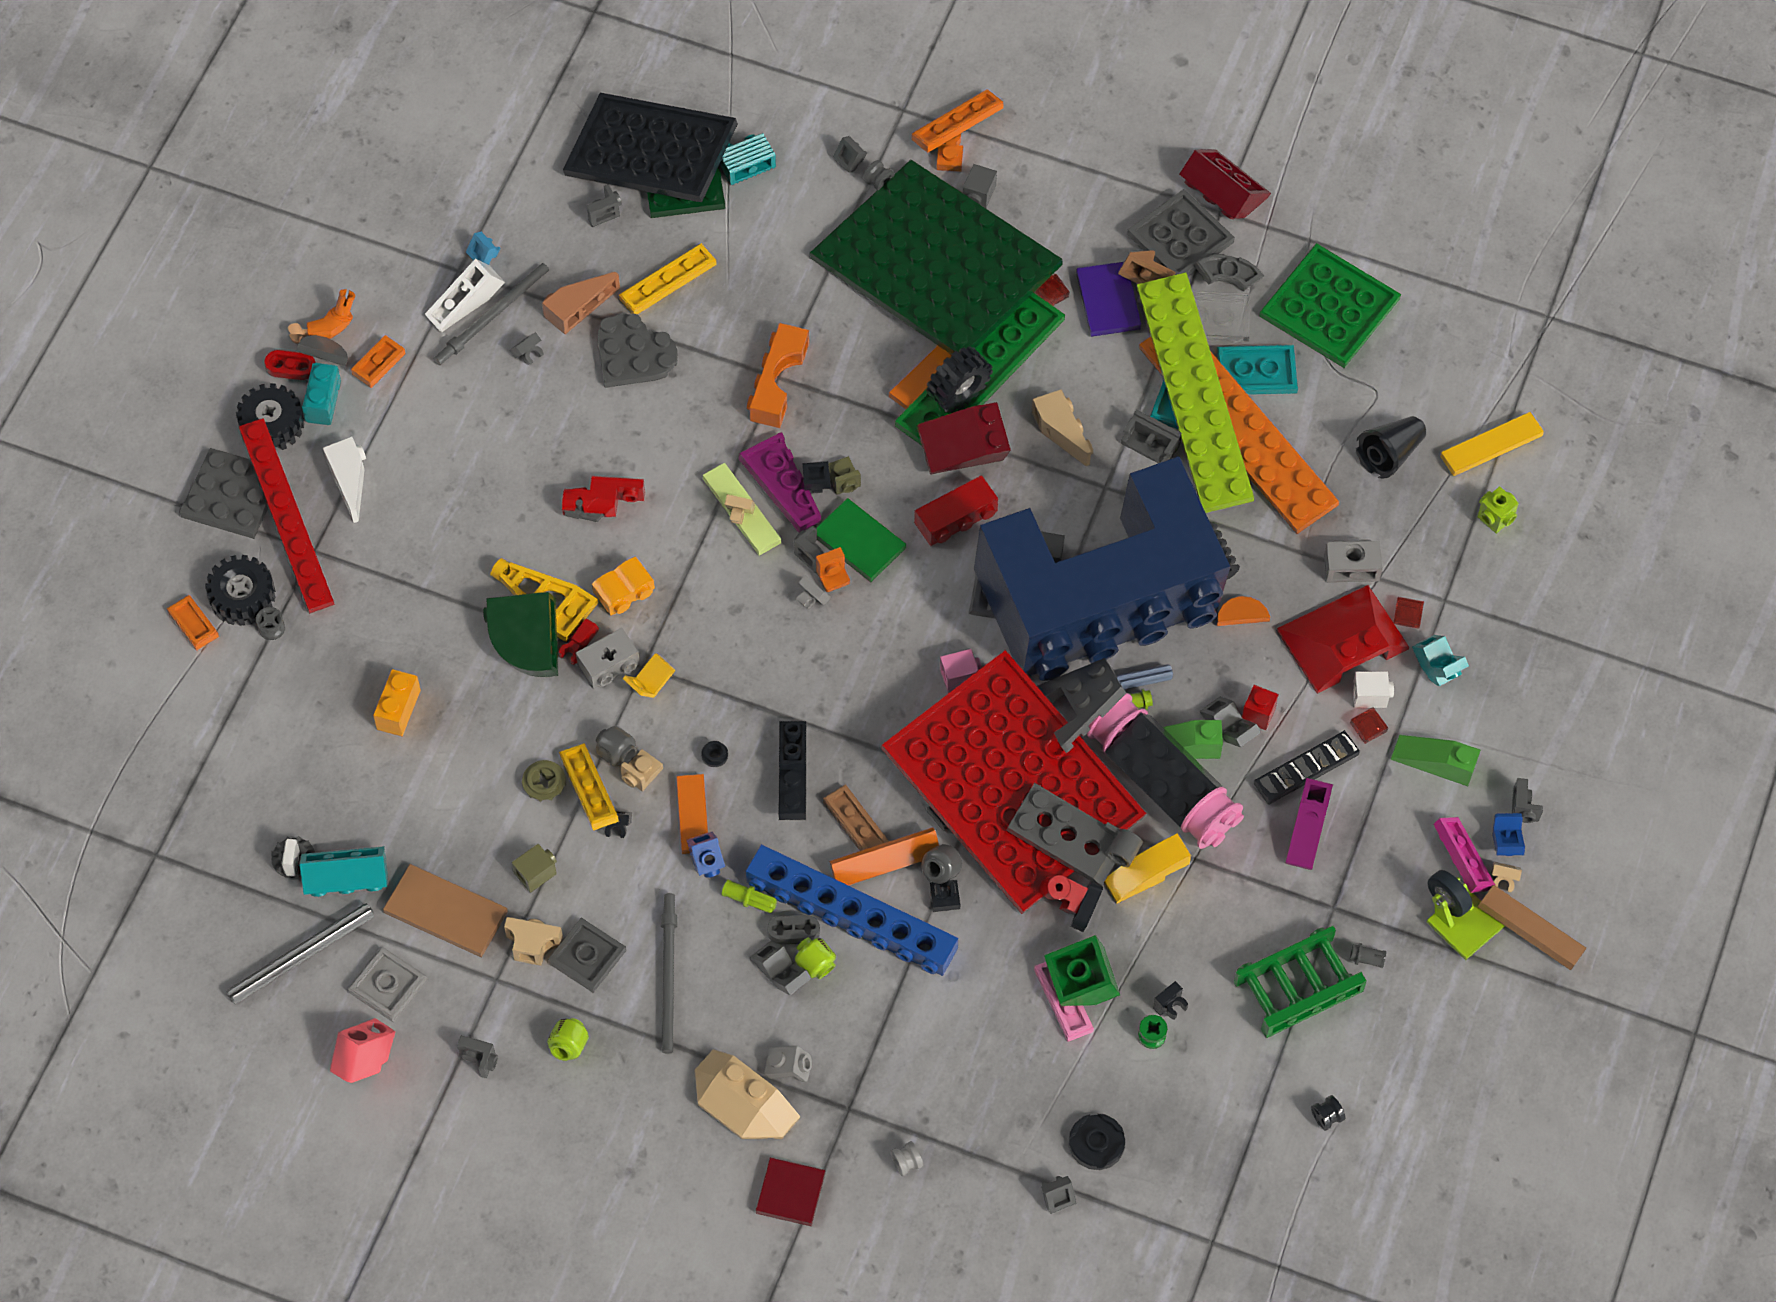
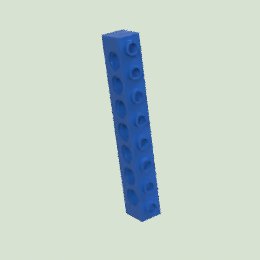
M762 844L746 870V882L749 886H754L756 891H766L781 903L786 904L789 902L797 906L806 915L814 914L822 918L823 922L829 926H839L845 929L854 938L861 939L862 937L870 941L879 950L885 951L887 949L895 953L902 961H912L920 965L927 973H937L943 976L958 950V937ZM775 874L783 876L780 880H773L770 877ZM798 886H805L808 888L804 892H798L795 890V888ZM824 897H828L833 901L828 904L821 903L819 900ZM848 909H853L857 911V913L854 915H846L844 911ZM871 921H879L881 925L879 927H872L869 923ZM901 932L904 933L906 937L903 939H897L893 935ZM922 944H927L931 947V949L928 951H922L918 948V946Z

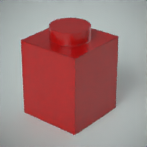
M1253 685L1244 705L1242 719L1256 723L1260 729L1267 730L1276 710L1279 694Z

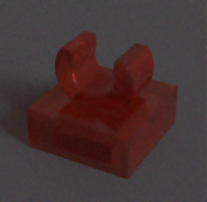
M1057 274L1052 275L1035 291L1039 297L1052 306L1069 298L1070 291Z

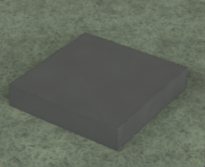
M580 918L549 957L548 963L594 993L624 955L626 946L585 919Z

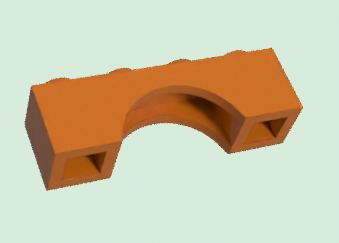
M779 323L777 332H772L769 341L771 349L769 353L765 352L762 360V374H757L755 379L754 396L750 395L747 402V410L750 411V421L776 428L781 427L787 410V393L778 387L775 380L786 368L803 364L810 344L809 330Z

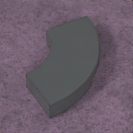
M1214 254L1194 263V266L1208 285L1217 281H1227L1236 285L1240 290L1245 291L1264 277V274L1255 265L1241 257L1236 258L1224 254Z

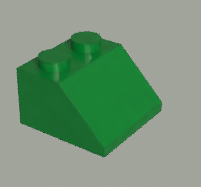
M1096 935L1044 955L1061 1006H1092L1120 996L1105 947Z

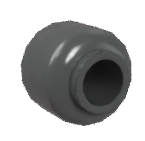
M618 726L603 729L596 737L597 754L613 766H620L623 762L628 764L637 752L635 747L636 741L633 736Z
M946 844L929 850L923 856L921 862L924 875L928 880L937 884L946 883L960 873L962 868L960 853L954 847Z

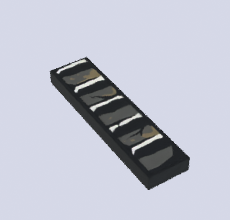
M1344 730L1255 779L1254 785L1267 804L1270 805L1304 786L1306 778L1315 780L1357 757L1360 750Z

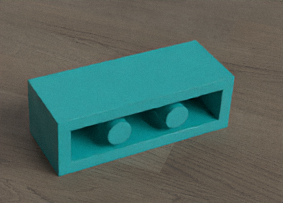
M385 846L301 854L300 870L304 895L311 894V896L320 897L329 892L350 894L355 890L361 889L373 892L387 887L388 871Z

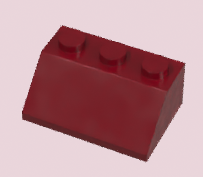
M1216 149L1194 150L1179 173L1185 179L1184 183L1194 190L1198 189L1204 194L1203 198L1207 202L1218 205L1222 209V214L1232 220L1246 218L1271 194V192Z

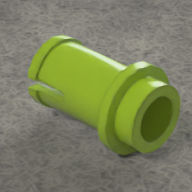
M1143 688L1141 692L1130 694L1132 696V703L1138 708L1148 710V707L1153 706L1150 690L1145 691Z

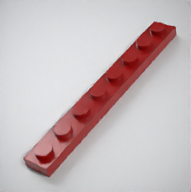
M264 418L239 426L241 436L309 614L335 605Z

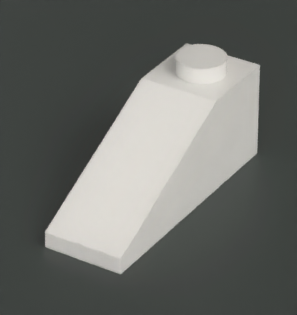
M475 259L425 315L440 332H443L487 302L505 282L490 265Z
M353 437L323 447L328 467L353 523L359 521L365 471L362 460H365L366 456L361 444L356 446Z

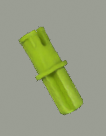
M728 879L722 889V896L743 903L744 907L752 906L767 913H772L776 908L777 899L756 891L754 886L748 888Z

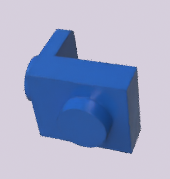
M1521 813L1495 814L1492 836L1497 856L1524 855L1525 844L1521 830L1523 820Z

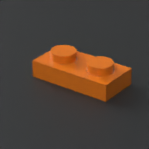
M385 335L351 369L352 375L372 388L406 354L405 348Z

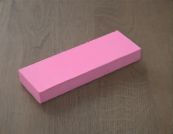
M1044 962L1034 966V971L1067 1042L1092 1033L1094 1028L1084 1006L1060 1005L1047 963Z

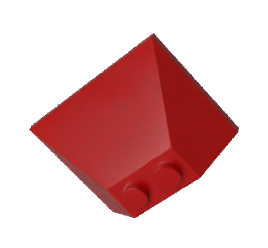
M1369 585L1284 624L1276 630L1317 694L1340 683L1343 672L1381 654L1385 660H1388L1410 648Z

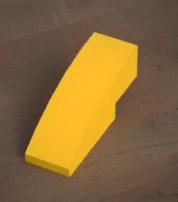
M1177 833L1137 855L1129 867L1121 866L1107 876L1104 884L1117 904L1165 881V876L1189 865L1191 854Z

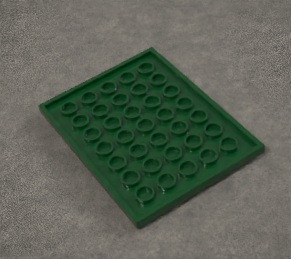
M911 159L810 252V259L951 355L955 351L959 353L961 348H967L968 346L976 348L1063 265L1062 258Z

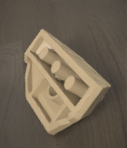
M713 1049L695 1069L698 1106L741 1139H782L800 1119V1115L777 1088L734 1055Z

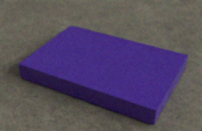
M1124 262L1076 268L1091 337L1141 330V321L1131 280L1118 274Z

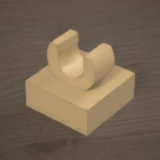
M728 494L726 496L725 506L727 509L732 510L730 515L731 522L742 525L744 513H754V501Z
M1493 862L1491 873L1496 876L1493 880L1495 886L1498 887V883L1501 880H1506L1509 882L1508 892H1512L1514 890L1513 880L1520 881L1521 867Z

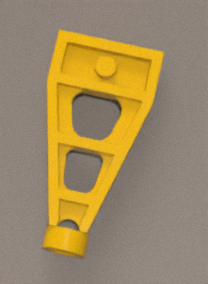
M500 558L494 564L490 573L492 577L503 583L513 595L526 594L518 587L524 578H529L540 584L534 593L553 591L562 594L565 599L556 609L557 637L565 642L570 639L582 621L588 617L598 604L596 597L575 584L512 562L509 563L503 558Z

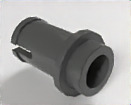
M1362 943L1358 945L1353 944L1350 961H1354L1356 965L1364 963L1383 968L1386 960L1384 957H1386L1387 952L1385 950L1363 947Z

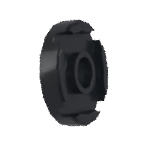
M1106 1114L1083 1116L1075 1122L1070 1131L1069 1149L1072 1157L1080 1165L1088 1169L1103 1170L1112 1167L1120 1160L1125 1150L1123 1128L1114 1118Z

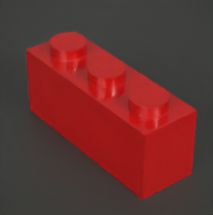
M981 475L914 510V523L930 547L937 543L941 544L957 532L967 531L976 522L993 517L998 511V497Z

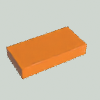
M190 595L167 608L169 615L196 651L219 637L216 629Z

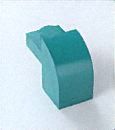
M1433 635L1412 646L1421 668L1437 686H1441L1462 675L1461 670L1469 667L1465 656L1453 655L1445 636Z

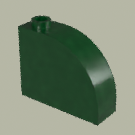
M549 592L486 598L487 607L483 609V617L485 623H487L489 638L497 653L512 667L524 674L534 677L558 676L556 598Z

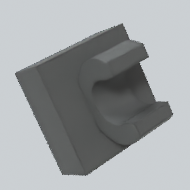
M846 136L840 141L833 157L848 172L856 170L860 162L864 161L867 152L850 136Z
M536 332L527 336L509 350L515 358L522 355L523 361L527 365L533 363V360L530 358L531 351L535 352L538 357L544 355L543 350L539 346H535L542 341Z
M1057 1176L1056 1181L1048 1184L1042 1182L1041 1188L1046 1208L1050 1214L1077 1204L1073 1185L1068 1176L1063 1178Z

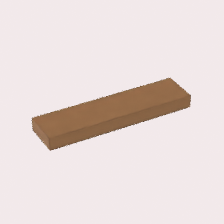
M1495 885L1492 886L1478 905V908L1569 970H1572L1586 950L1585 946Z

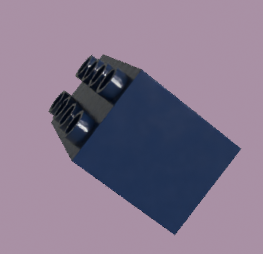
M1179 456L1130 473L1120 520L1129 538L1057 563L1054 562L1031 508L980 525L974 571L1012 658L1028 677L1037 674L1041 681L1052 680L1064 674L1069 669L1068 663L1086 656L1090 663L1103 658L1107 660L1119 651L1117 645L1134 639L1137 640L1140 646L1151 645L1160 641L1168 634V627L1186 622L1188 628L1194 629L1204 626L1216 618V610H1218L1223 596L1230 564Z

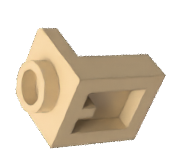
M641 749L629 764L626 762L621 764L622 780L631 788L637 787L643 792L663 770V764Z

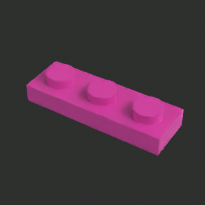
M1459 817L1439 818L1433 825L1470 893L1488 892L1495 883Z

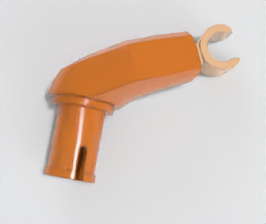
M347 289L340 290L336 306L330 309L324 318L307 322V329H302L298 323L290 324L288 331L291 340L294 343H300L302 338L311 335L330 339L346 329L353 319L350 310L356 297L354 292L349 290L346 298Z

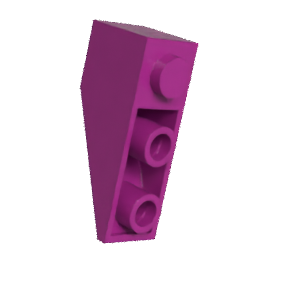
M1306 778L1285 864L1308 870L1313 869L1333 784Z

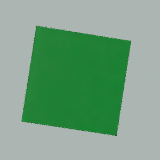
M1316 243L1263 307L1259 317L1345 368L1397 304L1401 294Z

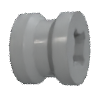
M913 1141L906 1143L904 1148L890 1150L893 1162L901 1176L907 1175L909 1170L913 1168L920 1169L923 1167V1161Z

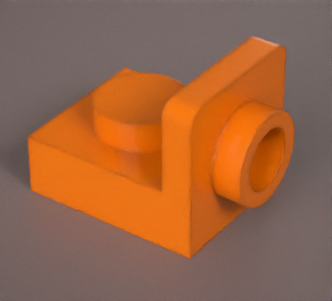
M841 547L816 556V572L826 592L850 584V578L845 570V555Z

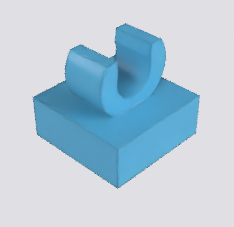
M481 231L473 234L466 253L473 261L477 259L489 265L491 259L497 257L501 248L495 247L492 243V238H487Z

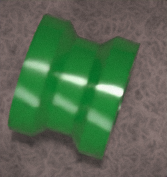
M1158 1015L1144 1017L1138 1032L1140 1043L1149 1049L1161 1047L1166 1040L1167 1023Z

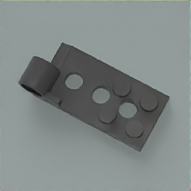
M1036 783L1032 786L1006 830L1101 886L1114 864L1129 867L1143 844L1141 838L1133 832L1119 829L1109 822L1106 825ZM1041 814L1047 815L1051 819V825L1048 827L1040 826L1037 822V816ZM1066 828L1072 830L1075 834V839L1072 841L1064 840L1061 837V830ZM1086 843H1094L1099 849L1098 854H1087L1084 845Z

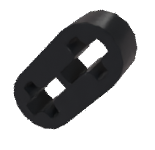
M1093 881L1089 882L1088 890L1070 927L1084 932L1103 890V886Z

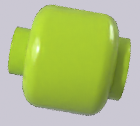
M808 937L796 947L799 952L795 956V962L798 966L806 969L811 978L817 977L822 979L835 968L836 954L824 939L815 938L811 940Z
M561 1019L556 1022L547 1043L551 1054L555 1058L568 1061L580 1056L589 1039V1035L583 1023L578 1019Z

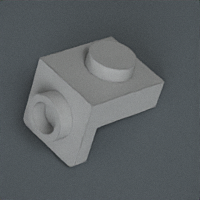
M798 1046L768 1048L764 1075L770 1079L795 1077L801 1082H807L809 1071L812 1067L811 1055Z

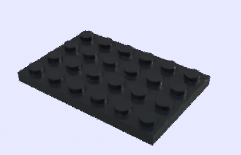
M600 92L566 161L563 172L565 176L702 202L738 123L734 117Z

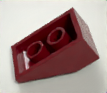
M997 402L973 406L917 425L930 475L1004 461L1011 451Z

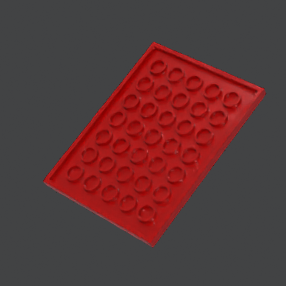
M1004 650L881 745V749L1017 910L1023 914L1044 897L1040 888L1044 878L1054 875L1068 878L1075 872L1006 831L1034 783L1106 825L1109 822L1119 829H1130L1145 817L1147 813L1080 736L1072 742L1074 747L1066 753L1063 750L1054 732L1068 724V722L1010 654ZM1041 814L1037 816V822L1040 826L1048 827L1051 825V819L1047 815ZM1067 828L1061 830V837L1064 840L1072 841L1075 839V834L1072 830ZM1086 843L1084 845L1087 854H1098L1099 849L1094 843Z

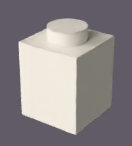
M1388 671L1355 672L1353 680L1354 708H1387L1389 698L1394 696L1393 681L1389 682Z

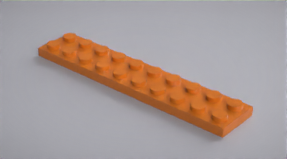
M1150 336L1139 344V349L1162 375ZM1211 352L1247 475L1295 533L1298 534L1339 506V500Z

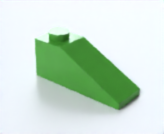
M1193 720L1163 727L1195 759H1220L1223 746L1222 720Z
M1399 735L1391 760L1468 787L1481 750L1452 740Z

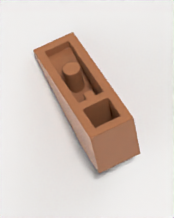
M611 272L560 287L556 292L550 293L542 303L544 317L566 335L620 289L619 274Z

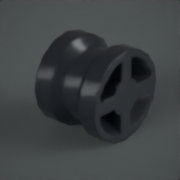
M1333 1095L1326 1097L1325 1102L1322 1104L1316 1103L1311 1106L1316 1122L1324 1131L1330 1129L1333 1123H1341L1346 1119L1341 1104Z

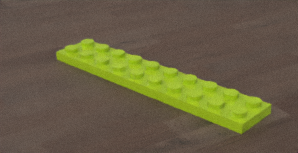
M1187 272L1137 284V291L1179 432L1182 433L1181 440L1197 495L1205 513L1253 502V491Z

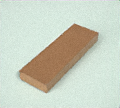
M846 784L823 798V803L860 851L889 842Z

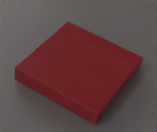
M770 1157L756 1214L812 1227L826 1170Z

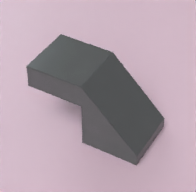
M1220 696L1200 710L1205 720H1222V738L1229 744L1241 748L1261 733L1256 723L1242 719L1235 702Z
M772 940L750 956L756 966L775 987L788 995L793 994L812 979L806 969L793 963L784 946Z

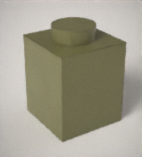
M539 844L512 862L515 876L530 893L557 874L555 867L557 860L549 849L544 851Z

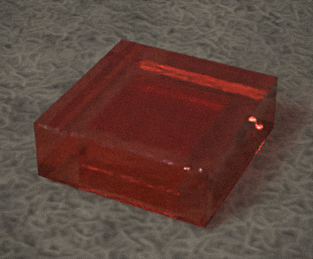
M1398 597L1393 623L1419 629L1424 601Z
M1374 707L1357 715L1350 721V724L1364 744L1388 731V726Z

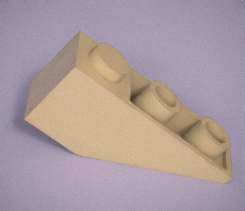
M1062 389L1034 398L1032 401V414L1041 433L1082 464L1089 466L1093 447L1090 440H1085L1082 434L1083 426L1080 419H1075L1073 415L1074 409L1070 398H1065Z

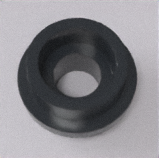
M710 741L702 748V760L707 766L720 767L728 759V749L719 741ZM712 753H718L720 755L717 758L710 757Z

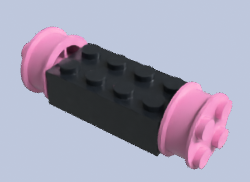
M1126 693L1103 718L1098 716L1089 725L1091 730L1087 733V736L1090 739H1096L1103 746L1102 751L1181 827L1184 833L1190 832L1198 840L1197 846L1200 849L1210 845L1213 847L1218 846L1225 839L1224 834L1231 827L1238 825L1244 818V815L1241 813L1243 805L1241 803H1234L1226 795L1227 790L1151 715H1148L1145 709H1139L1133 704L1132 696L1129 693Z

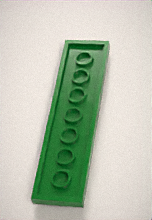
M1035 293L1024 301L975 348L991 364L993 373L989 375L991 379L985 383L986 387L984 390H980L978 392L979 395L976 398L973 397L968 405L964 404L960 410L983 405L1065 320V314ZM925 389L895 420V427L922 446L917 425L951 414V412H945Z

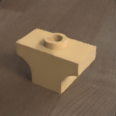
M510 917L506 918L504 929L506 938L514 942L512 949L514 961L542 966L545 954L549 950L557 948L563 940L561 927L547 925L537 919L526 921Z

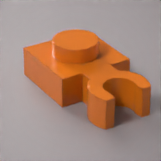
M961 134L938 147L937 170L962 172L963 145H960Z

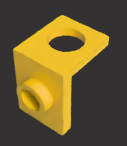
M655 653L636 677L625 675L623 680L639 695L654 698L675 672V669L659 654Z

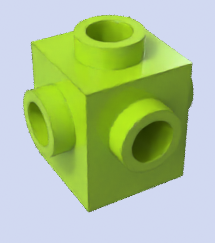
M1500 486L1493 492L1488 491L1479 501L1481 505L1477 517L1496 534L1505 526L1512 524L1517 517L1516 511L1519 502H1517L1512 493L1506 492Z

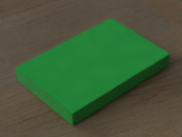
M849 498L816 528L817 540L830 551L841 547L845 555V562L870 582L906 549L905 542Z

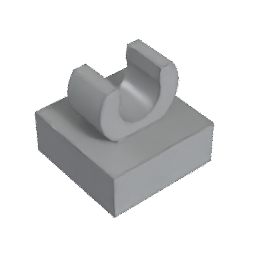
M806 575L799 582L806 590L797 597V600L807 609L813 606L816 599L825 605L831 598Z

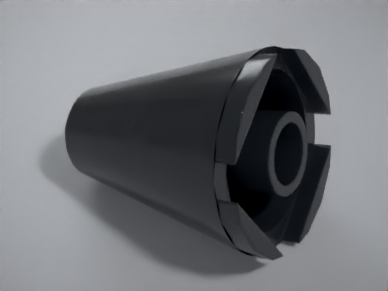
M1410 416L1362 432L1356 440H1359L1356 454L1360 463L1369 473L1375 472L1379 474L1378 478H1389L1396 473L1426 437V426L1421 419Z

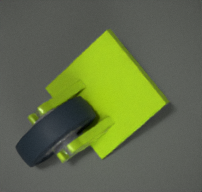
M1439 870L1428 879L1427 885L1433 896L1432 901L1435 904V913L1426 922L1465 960L1505 927V925L1478 908L1481 900L1473 893H1470L1467 885L1463 884L1459 877H1455L1445 870Z

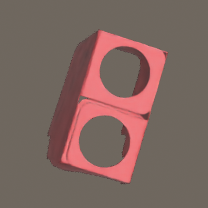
M374 1018L338 1032L330 1071L350 1083L379 1073L382 1064L388 1060L395 1031ZM373 1023L374 1027L377 1028L380 1031V1033H375L371 1031Z

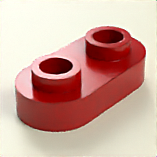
M274 350L268 353L264 360L266 371L269 375L295 380H308L312 364L316 363L313 356L283 350ZM277 365H283V366L280 367V368H276V367H275V366H277Z

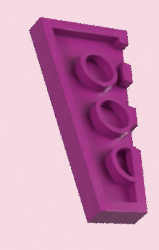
M780 432L739 453V461L798 533L819 523L821 514L810 491H804L801 471L797 469L793 461V454L787 448L785 437Z

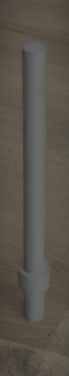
M544 263L540 264L458 337L454 336L446 343L447 346L433 358L434 361L441 365L453 354L457 355L463 350L464 344L549 271L547 265Z
M672 893L664 894V913L661 915V927L664 928L662 1053L665 1054L673 1053L674 937L678 916L675 914V894Z

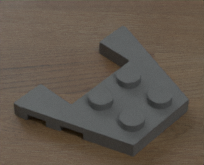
M1105 658L1037 685L1051 703L1065 694L1077 715V718L1054 732L1059 744L1066 753L1074 747L1072 742L1080 734L1084 737L1091 730L1089 725L1098 716L1103 718L1126 694Z

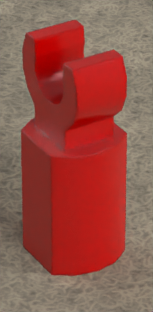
M585 618L570 637L569 643L560 647L559 657L562 659L566 653H573L570 662L572 665H575L577 663L576 652L587 647L599 631L596 623Z

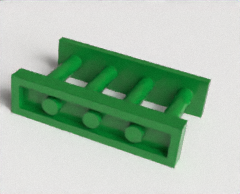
M1334 926L1324 929V927L1313 931L1310 937L1254 964L1251 962L1245 963L1237 969L1234 978L1235 986L1238 987L1247 982L1266 1014L1261 1027L1266 1038L1364 992L1367 980L1362 972L1355 975L1348 974L1330 944L1336 932ZM1319 947L1339 979L1337 984L1330 987L1323 984L1306 956L1307 953ZM1296 959L1314 989L1313 995L1305 999L1298 995L1282 968V965ZM1272 971L1290 1002L1289 1007L1282 1010L1275 1009L1257 977Z

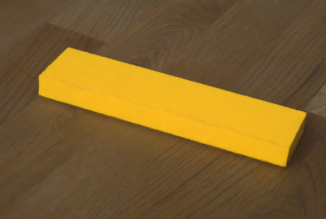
M700 243L620 293L619 300L631 314H639L717 265L716 259Z
M1528 412L1442 451L1440 457L1454 477L1542 437L1544 431L1532 413Z
M585 743L560 751L562 763L592 830L594 831L619 822L618 815Z

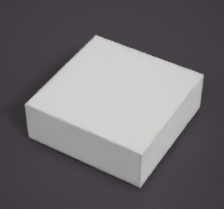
M287 839L284 846L282 866L287 876H296L300 850L297 840Z

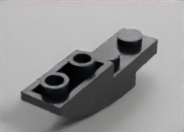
M779 721V820H806V721Z

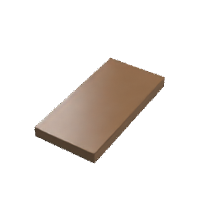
M409 864L383 911L393 918L482 958L505 918L508 909Z

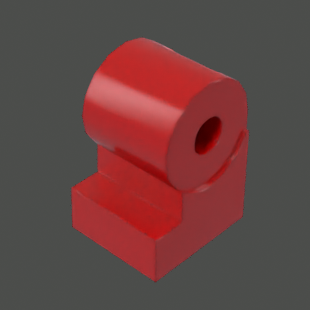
M1061 875L1044 878L1040 887L1041 893L1045 898L1061 901L1062 904L1059 909L1068 914H1077L1088 888Z

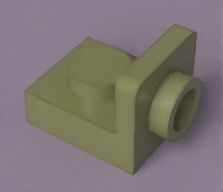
M849 456L829 463L830 482L836 495L850 493L861 487V474L859 470H855Z

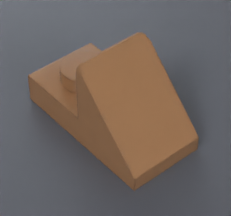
M1152 250L1130 252L1118 274L1137 284L1173 276L1176 272L1154 262L1155 251Z

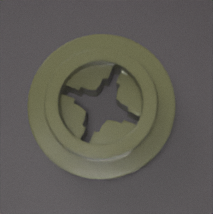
M542 760L531 764L525 770L522 777V785L530 798L533 797L540 802L547 799L552 801L555 796L561 795L564 786H566V777L563 769L558 764ZM541 773L546 780H550L548 781V789L539 784Z

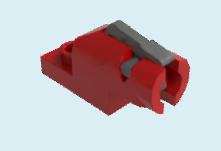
M592 476L590 490H587L586 487L564 488L562 498L563 516L598 522L602 517H616L618 500L626 502L644 501V479Z

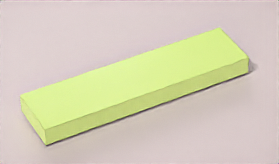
M725 463L703 474L704 482L729 516L732 510L727 509L725 506L727 494L751 499ZM756 504L754 513H744L742 525L736 524L759 556L781 544V538Z

